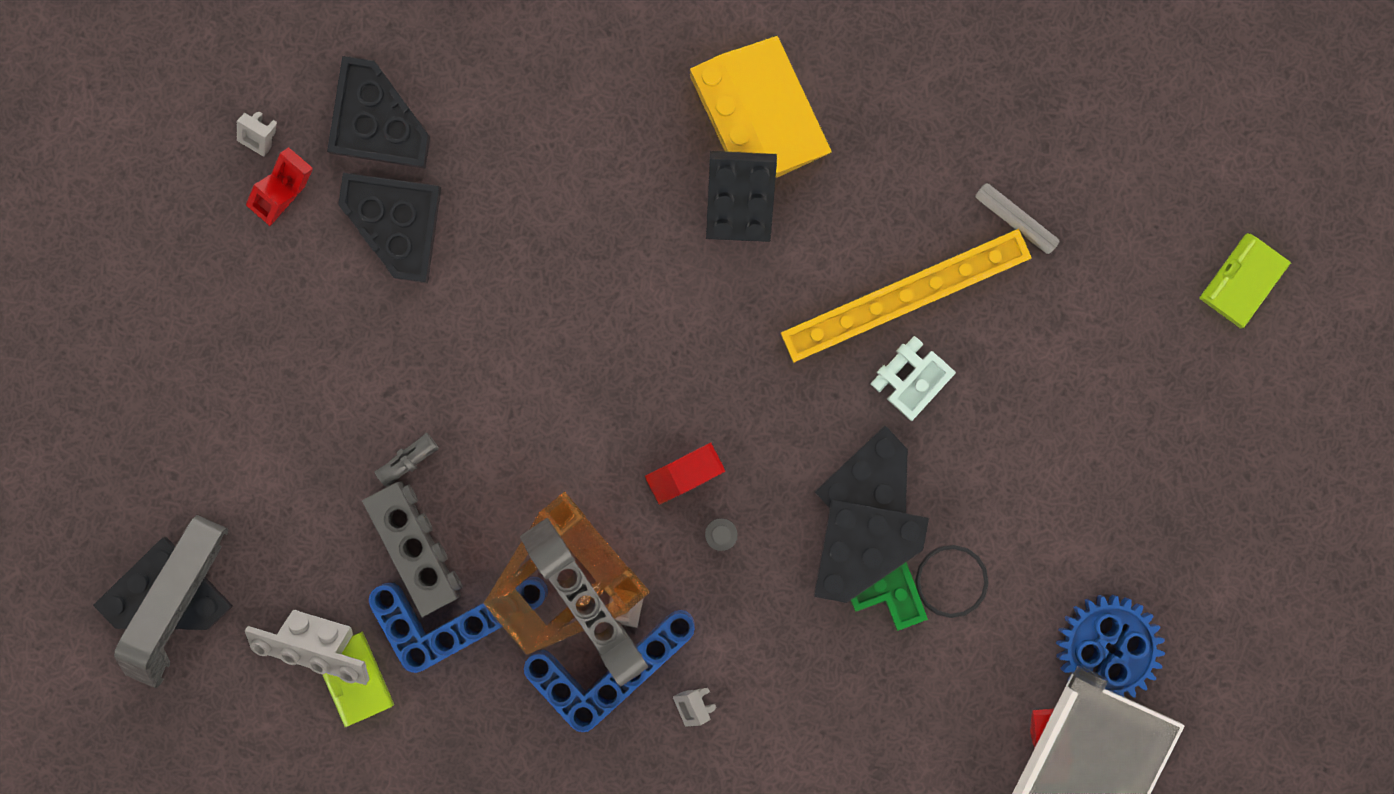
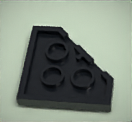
M342 56L327 152L334 155L425 169L430 136L378 64L372 60Z
M343 173L338 205L350 218L371 249L378 255L386 269L395 279L428 283L441 187Z
M884 425L814 492L829 508L831 499L906 513L908 449Z
M831 499L813 596L844 603L855 598L923 551L929 518Z
M167 537L159 540L93 605L115 629H127L176 546ZM204 577L175 629L208 630L233 605Z

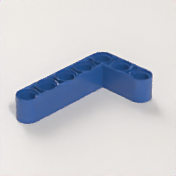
M538 577L526 578L427 634L403 590L397 584L385 583L376 587L369 596V604L402 666L409 672L418 673L536 609L545 601L548 595V588L546 583ZM532 584L539 588L540 598L538 600L531 601L526 598L524 594L526 585ZM382 590H387L393 595L394 603L391 607L385 606L381 602L380 594ZM505 600L511 605L512 611L509 616H502L497 612V601ZM471 616L480 618L483 623L482 631H472L467 624L468 618ZM397 619H403L409 624L410 630L407 635H402L396 630L395 624ZM441 632H448L453 636V647H445L440 643L439 635ZM412 648H419L424 652V663H417L412 659Z
M674 611L636 645V648L649 668L621 687L608 671L585 691L562 664L546 650H537L529 656L524 665V674L573 729L579 732H588L690 640L695 630L694 619L687 611ZM675 619H685L689 623L688 631L684 634L675 633L671 628V623ZM657 640L662 642L665 646L664 653L659 656L650 654L647 650V645L651 641ZM535 659L546 661L549 668L548 672L543 674L535 672L532 668V661ZM557 683L568 685L571 694L564 698L557 696L554 692V685ZM604 685H611L616 689L617 696L610 700L604 699L600 695L599 689ZM580 707L588 708L591 710L593 718L589 721H581L577 718L575 711Z

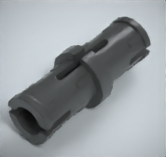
M426 432L406 449L401 448L396 452L397 455L378 470H375L374 473L387 488L409 470L411 472L416 470V465L437 451L439 447Z

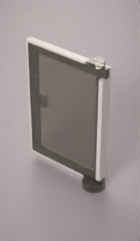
M1077 665L1012 794H1151L1184 725L1105 689L1108 683L1107 679L1085 667Z

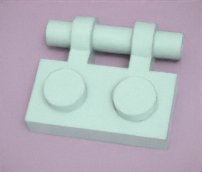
M915 336L906 345L902 344L896 350L898 354L887 366L883 365L877 371L878 376L871 383L878 392H881L887 384H890L895 390L887 400L910 421L914 420L956 373L933 351H930L922 360L916 352L923 346V343ZM908 362L914 367V370L902 381L896 374Z

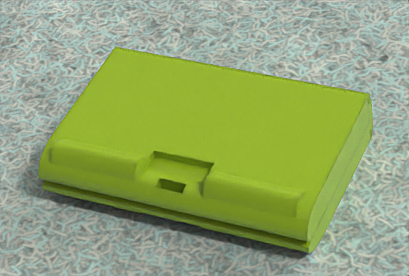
M1247 233L1199 299L1240 329L1244 328L1291 262L1257 237Z
M363 631L353 635L341 654L365 661L369 675L367 684L347 683L337 676L327 673L322 674L345 727L394 706V702Z

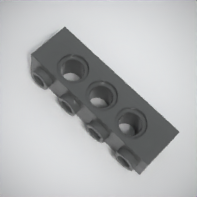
M400 481L362 500L421 617L458 599L461 596L459 590L463 588L461 581L455 571L449 572L444 561L448 559L443 546L439 542L435 544L429 532L433 531L432 525L424 513L419 514L414 504L418 502L413 488L409 484L405 486L403 481ZM397 509H401L407 514L408 520L404 527L398 526L393 520L394 512ZM411 538H416L422 543L423 549L420 555H413L409 551L408 543ZM426 567L433 568L437 572L438 579L435 584H429L424 580L423 571Z

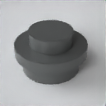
M724 518L715 519L710 522L705 531L708 545L717 551L730 549L734 546L738 537L735 525L730 520Z

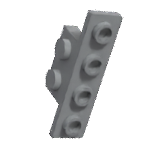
M293 610L277 635L247 626L245 629L251 650L260 656L269 655L276 657L289 665L298 664L308 667L318 674L327 673L337 676L347 683L356 682L366 685L369 681L365 661L341 654L353 636L350 626Z

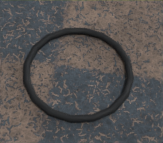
M957 545L938 547L927 554L918 567L915 579L919 597L925 607L936 615L948 618L966 616L977 609L986 597L989 584L987 569L980 557L968 548ZM955 549L966 552L976 559L983 572L984 586L980 598L972 607L964 612L950 614L938 611L927 602L922 594L920 578L923 567L932 556L940 551Z

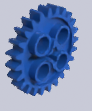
M1098 595L1097 605L1091 600L1085 599V610L1077 606L1073 607L1077 615L1075 619L1065 616L1066 621L1070 624L1069 628H1059V631L1066 635L1065 640L1056 641V644L1063 647L1065 651L1058 653L1056 656L1060 660L1067 661L1060 669L1065 673L1072 672L1071 675L1074 674L1124 697V692H1127L1135 698L1136 686L1146 691L1147 686L1144 680L1146 678L1154 681L1157 679L1151 672L1152 668L1162 669L1163 667L1155 661L1156 657L1165 655V652L1156 647V645L1165 641L1164 638L1154 636V633L1161 627L1157 624H1149L1153 615L1148 612L1141 615L1144 606L1137 603L1131 608L1132 600L1126 597L1119 603L1118 596L1111 595L1107 603L1104 596ZM1110 617L1112 620L1111 630L1107 633H1101V622L1105 618ZM1127 624V629L1122 631V626ZM1137 636L1139 645L1135 651L1129 652L1127 649L1128 640ZM1108 643L1113 644V647L1116 648L1113 654L1105 648ZM1092 644L1094 647L1093 656L1083 660L1081 656L1082 649L1086 645ZM1119 663V675L1115 678H1109V668L1113 664ZM1099 665L1098 671L1093 672V668Z

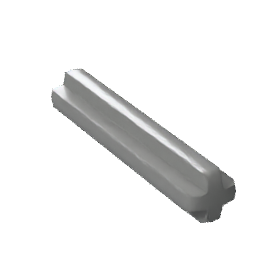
M986 183L979 189L976 198L1014 229H1019L1024 237L1043 252L1049 254L1057 247L1059 243L1057 237L990 184Z

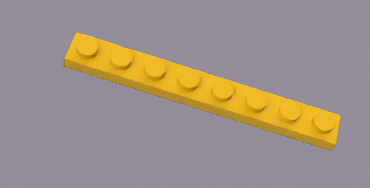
M1017 229L780 334L794 363L1023 263L1032 257L1020 230Z

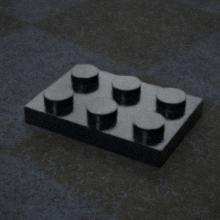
M710 151L706 239L771 241L777 154Z

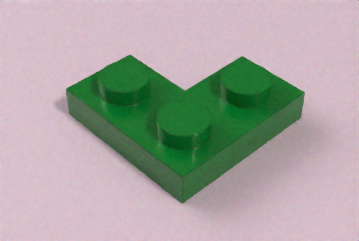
M907 562L851 600L855 612L885 601L897 631L928 620Z

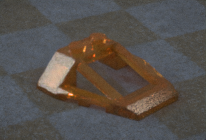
M565 491L539 512L530 529L547 517L549 518L570 551L596 580L592 586L597 594L600 596L605 591L613 600L606 607L614 618L626 614L650 593L634 572L626 566L592 526ZM521 541L483 604L528 655L580 633L584 629L577 620L567 625L575 618L568 606L546 625L516 590V587L538 569L531 558L519 567L528 555ZM585 595L580 597L576 602V606H586L590 602L591 596Z

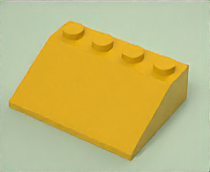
M778 36L721 54L690 68L691 80L725 152L777 154L776 178L832 153Z

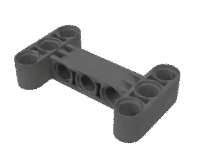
M547 517L522 534L520 538L530 558L546 580L549 579L593 642L605 666L620 687L649 668L619 621L616 622L577 565L575 558L549 518ZM562 570H573V574L569 579L564 581L557 579ZM585 595L591 596V600L586 606H576V602L580 597ZM599 623H609L605 631L601 633L594 632L595 627Z

